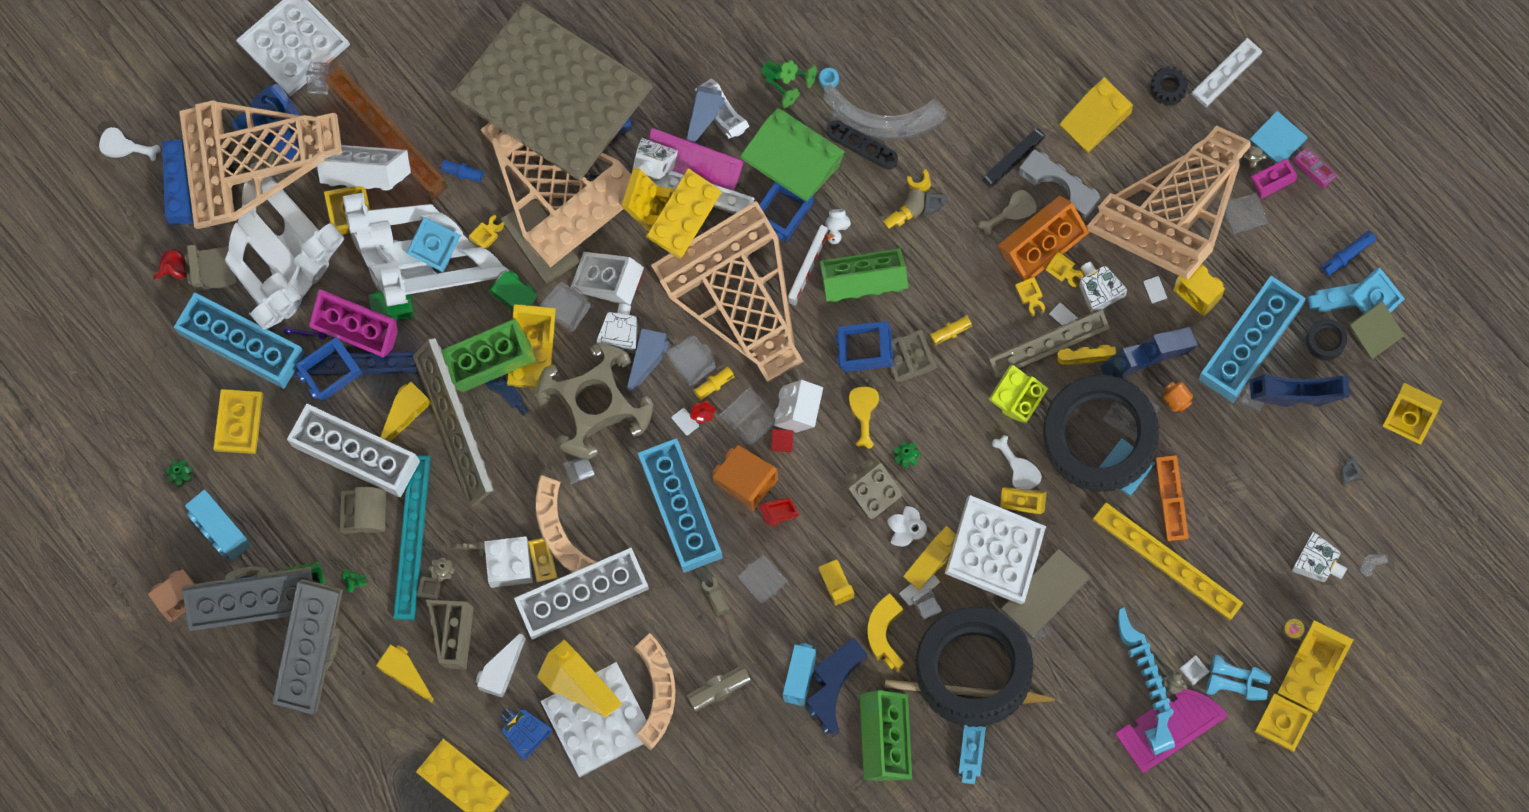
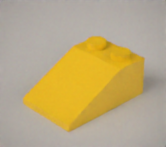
M1104 77L1082 98L1059 126L1088 153L1132 113L1133 104Z

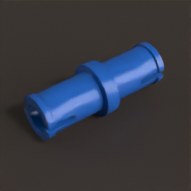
M444 160L441 166V172L455 175L458 179L466 178L478 183L483 179V170L468 167L465 163L458 164Z

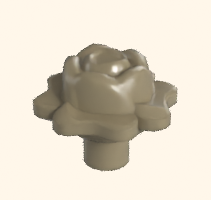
M1250 146L1243 154V157L1250 161L1249 167L1257 168L1258 162L1267 158L1262 149L1256 146Z
M444 557L439 560H432V566L429 567L432 579H437L438 582L450 580L451 574L455 571L452 568V562L450 560L446 561Z
M1174 671L1173 676L1163 677V685L1168 692L1177 694L1187 689L1186 681L1181 679V672Z

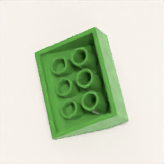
M777 108L741 154L740 159L808 202L839 168L845 151Z

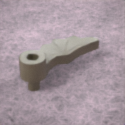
M478 542V546L464 543L454 544L452 549L479 551V556H483L485 542Z

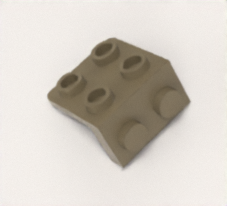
M196 245L187 246L188 253H185L186 264L190 266L187 278L189 285L192 284L196 292L236 285V275L225 262L229 246L199 251Z
M874 458L864 461L861 464V468L849 473L844 478V481L840 483L844 490L853 495L870 519H874L902 496L901 490L883 464Z

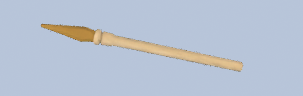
M885 680V688L921 691L917 682ZM944 685L946 689L955 695L990 697L1002 690ZM1028 692L1022 704L1055 701V699Z

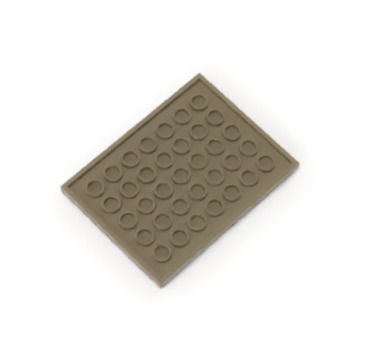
M523 2L450 95L474 113L580 181L653 86L639 75Z

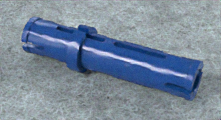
M1368 230L1341 252L1337 251L1334 253L1333 258L1320 266L1322 272L1325 273L1327 271L1325 275L1329 277L1340 267H1345L1349 260L1376 241L1375 235L1371 234L1372 232Z

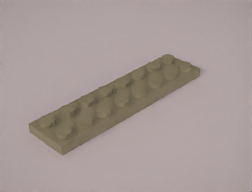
M436 338L429 339L413 355L467 502L469 507L478 505L493 491L492 482L488 478L485 463L478 452L477 442L472 436L470 423L464 415L463 405L456 393V386L450 378L449 368L442 356V349L438 345Z

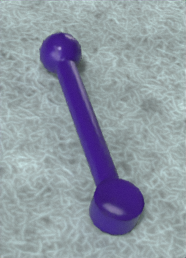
M290 327L284 328L286 335L293 333L316 336L321 340L326 338V334L323 332L317 333L294 330Z

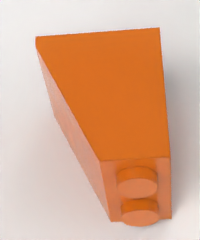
M737 445L735 449L731 448L725 456V462L722 465L718 464L713 470L712 479L716 485L753 512L777 482L778 472L777 468Z

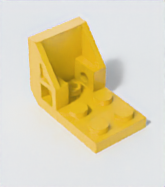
M633 168L621 206L646 231H649L675 189L657 186L641 169Z
M514 304L513 319H517L530 341L536 361L508 373L507 386L535 388L543 369L551 365L556 308Z
M1314 620L1295 655L1277 695L1313 713H1317L1334 675L1338 671L1354 639Z

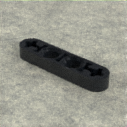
M835 120L828 124L827 135L832 141L884 169L889 170L897 166L898 155L894 150L841 121ZM839 127L840 133L832 134V128L836 129ZM850 136H857L859 142L852 145L848 142V138ZM873 145L877 148V151L874 154H868L865 151L866 147ZM882 150V155H883V156L880 155V158L877 159V157H878L879 154H880V151ZM892 156V161L886 163L884 157Z
M1036 128L984 176L982 181L989 188H992L1044 140L1046 134L1039 128Z

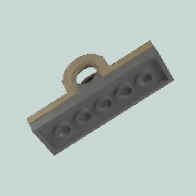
M245 567L229 572L225 580L183 586L189 631L291 616L297 583L302 579L313 582L311 567L269 573L268 569L264 567Z
M304 579L297 583L272 704L309 714H314L318 711L325 673L331 666L338 647L340 631L338 626H336L343 589Z

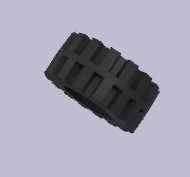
M1166 66V69L1162 67L1152 77L1150 92L1151 95L1153 94L1154 100L1157 99L1160 104L1163 102L1166 106H1168V103H1171V106L1175 105V102L1179 103L1186 94L1188 85L1186 75H1183L1181 70L1177 71L1176 67H1173V69H1170V66ZM1167 79L1174 81L1177 84L1176 91L1166 92L1162 90L1161 82Z

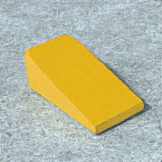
M1002 487L1000 508L1042 514L1045 511L1046 491Z
M543 537L529 540L528 544L536 581L541 582L557 578L553 554Z

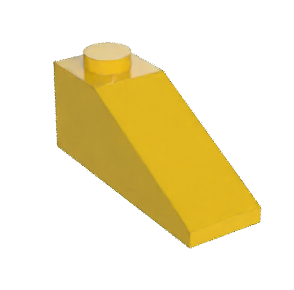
M412 382L408 385H403L395 397L380 437L388 442H391L431 404L429 399Z
M946 526L903 576L918 591L947 562L956 534Z
M390 644L376 665L378 669L432 703L434 699L407 655L408 651L399 645L395 648Z

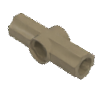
M741 665L724 675L720 674L706 682V685L686 696L694 711L697 712L713 702H720L726 699L733 691L750 683L751 679L744 666Z

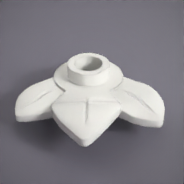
M906 506L903 515H893L887 520L889 527L895 532L891 539V544L895 546H907L913 540L922 539L927 533L926 524L920 520L919 512L913 507ZM919 526V530L913 532V528Z

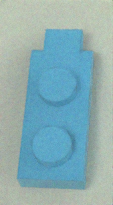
M1360 283L1315 291V295L1307 297L1310 310L1318 309L1319 312H1327L1355 307V303L1348 294Z
M964 725L959 774H963L962 783L975 785L976 776L980 777L986 727H968Z

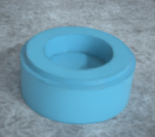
M833 68L823 69L819 74L820 85L825 89L835 88L839 83L838 72Z

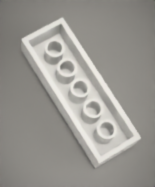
M306 404L287 438L292 447L398 497L402 496L420 463L416 454L309 404Z
M629 548L514 599L533 640L649 590V587L632 548Z

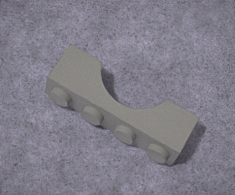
M1034 149L1020 166L1019 175L1034 186L1043 182H1054L1061 185L1067 191L1069 201L1073 203L1081 219L1085 221L1099 204V193L1094 188H1088L1082 184V180L1079 177L1068 174L1062 165L1050 161V158L1044 152H1038Z

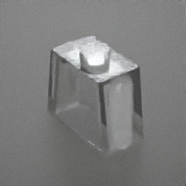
M560 282L542 301L539 307L556 308L555 321L575 333L581 320L590 309L591 304L588 298L582 295L581 290L574 286L571 288Z
M695 335L688 337L680 344L666 351L667 358L691 389L716 368L715 360L711 357L712 351L706 344L702 345Z

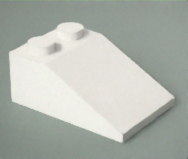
M583 252L570 289L610 302L631 305L644 267L630 257Z

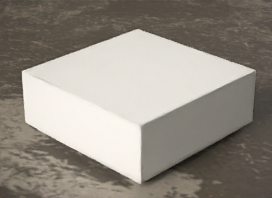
M1196 655L1179 668L1180 672L1192 686L1210 672Z

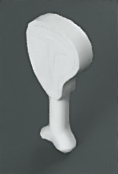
M112 127L103 132L99 143L101 153L114 158L138 152L148 155L151 161L156 160V154L161 151L158 145L147 147L135 144L131 140L126 139L119 129Z
M1003 435L1001 439H994L992 446L1002 451L1013 471V487L1030 490L1037 487L1042 478L1038 468L1028 460L1017 458L1007 445V435Z

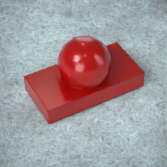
M790 497L763 503L758 507L763 515V521L769 526H777L781 522L792 520L799 516Z

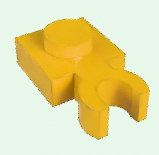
M491 216L489 224L485 225L482 222L469 235V240L476 246L487 249L498 238V234L495 232L503 230L504 222L502 221L499 225H495L493 222L496 221L497 216Z
M1059 252L1046 268V271L1061 282L1067 278L1069 284L1075 288L1079 283L1074 279V276L1080 279L1085 276L1082 271L1073 270L1072 268L1075 263Z
M1035 277L1015 284L1022 304L1029 303V313L1031 316H1035L1034 307H1039L1041 312L1045 311L1043 302L1038 300L1042 298V293Z

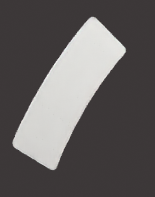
M933 575L920 591L911 584L899 594L910 606L932 590L940 581Z

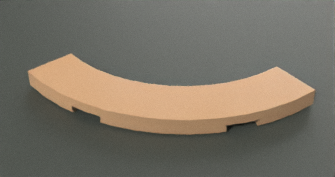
M540 475L536 491V516L540 532L549 550L571 573L597 563V561L590 559L575 548L563 531L557 512V496L561 482Z
M649 633L634 649L645 662L653 685V702L649 717L636 734V737L651 751L665 733L673 714L675 680L664 650L652 634Z

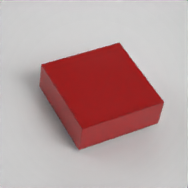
M773 429L771 451L792 452L794 431Z

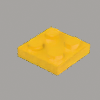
M1274 693L1255 733L1294 752L1313 713Z

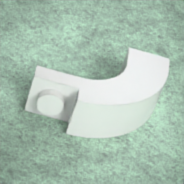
M713 79L700 85L721 90L719 84ZM722 92V97L725 98L722 110H718V115L713 121L723 134L730 139L743 134L749 125L744 118L735 112Z

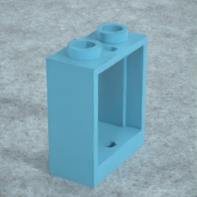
M800 643V646H794L783 691V699L786 703L805 707L816 661V649H812V645Z

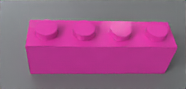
M320 289L318 291L309 327L333 337L337 336L342 341L381 357H385L393 350L398 333L395 319Z

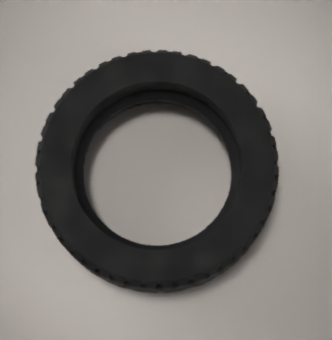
M1095 374L1075 380L1072 384L1069 383L1061 389L1060 393H1057L1049 405L1046 417L1044 418L1043 437L1048 458L1059 475H1062L1065 480L1075 484L1078 488L1089 489L1092 492H1108L1129 486L1130 483H1134L1147 471L1157 452L1159 426L1152 403H1150L1145 393L1140 391L1139 387L1118 376L1113 377V375L1106 374L1099 376ZM1095 399H1108L1123 405L1131 413L1137 426V440L1132 452L1122 462L1106 468L1091 467L1080 462L1070 452L1065 439L1066 424L1071 414L1083 403Z
M964 607L953 612L950 611L935 620L930 625V628L925 631L922 640L919 642L916 655V676L919 690H921V695L925 702L929 703V707L935 713H939V716L947 721H953L954 724L979 727L980 725L987 726L994 724V722H1000L1006 719L1008 715H1012L1019 708V705H1022L1030 690L1033 676V657L1030 643H1028V639L1025 633L1020 630V627L1000 612L981 607ZM967 635L986 636L1000 643L1006 649L1011 662L1010 677L1004 688L998 693L982 699L963 698L946 689L939 677L938 660L947 644Z

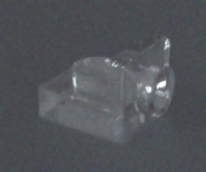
M310 62L306 73L308 93L328 95L329 63Z

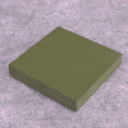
M1380 301L1348 324L1369 359L1375 358L1405 336L1383 301Z

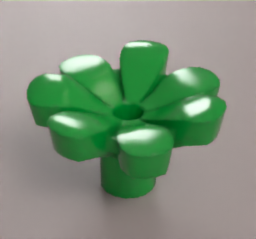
M902 442L901 448L896 447L894 449V453L898 455L894 459L896 464L902 462L903 468H908L909 463L912 466L918 464L916 458L921 457V452L915 450L917 445L914 442L910 443V445Z
M174 460L171 462L172 467L166 468V474L169 475L167 481L169 483L176 481V486L181 487L183 480L187 483L191 481V477L188 474L193 473V468L186 467L188 464L186 460H181L180 463Z
M342 571L341 578L347 581L346 591L353 592L355 586H366L368 583L367 580H364L366 576L363 574L357 575L353 571Z

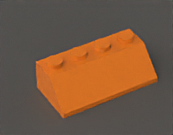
M1059 195L997 246L1008 264L1025 281L1037 276L1048 267L1058 252L1063 255L1089 234V231L1073 203Z

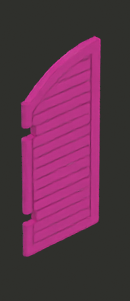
M651 129L649 141L678 150L675 167L672 171L684 175L689 168L711 184L735 191L744 164L743 160L658 129Z
M1186 689L1174 694L1177 698L1176 701L1172 702L1169 698V705L1174 713L1173 716L1169 717L1167 727L1174 740V748L1157 755L1153 754L1145 731L1157 727L1156 715L1160 714L1159 710L1155 711L1154 708L1135 719V722L1138 724L1137 727L1133 729L1128 724L1117 731L1115 735L1140 771L1145 773L1227 718V713L1209 697Z

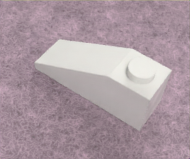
M517 635L484 666L483 672L479 671L476 678L479 690L501 698L504 697L526 640L524 635Z

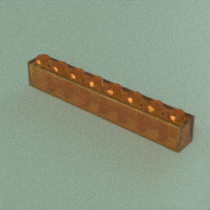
M341 67L325 79L329 89L384 148L407 150L411 171L409 176L432 201L448 188L445 179Z

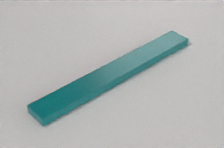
M416 455L420 463L406 486L393 615L395 620L415 621L431 462L430 456Z

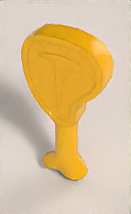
M870 387L854 388L849 395L851 411L861 424V437L856 442V446H865L868 449H871L874 445L869 437L870 414L879 403L878 392Z

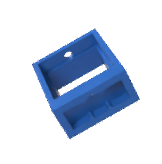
M775 182L760 203L763 212L778 191L802 205L786 229L769 220L778 235L779 241L784 240L788 242L813 206L814 197L812 196L806 202Z
M887 321L838 327V334L835 336L836 345L839 346L840 354H837V364L844 372L893 367L891 326ZM879 331L881 357L848 361L846 335Z
M337 336L296 364L299 369L296 374L303 383L305 381L309 383L311 387L308 388V391L314 399L319 397L321 402L363 374ZM334 351H337L351 372L321 392L307 373V370Z

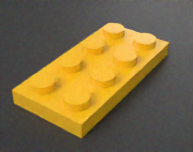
M688 168L646 237L678 259H681L721 195L722 190Z
M444 739L416 771L418 775L464 812H494L510 793Z

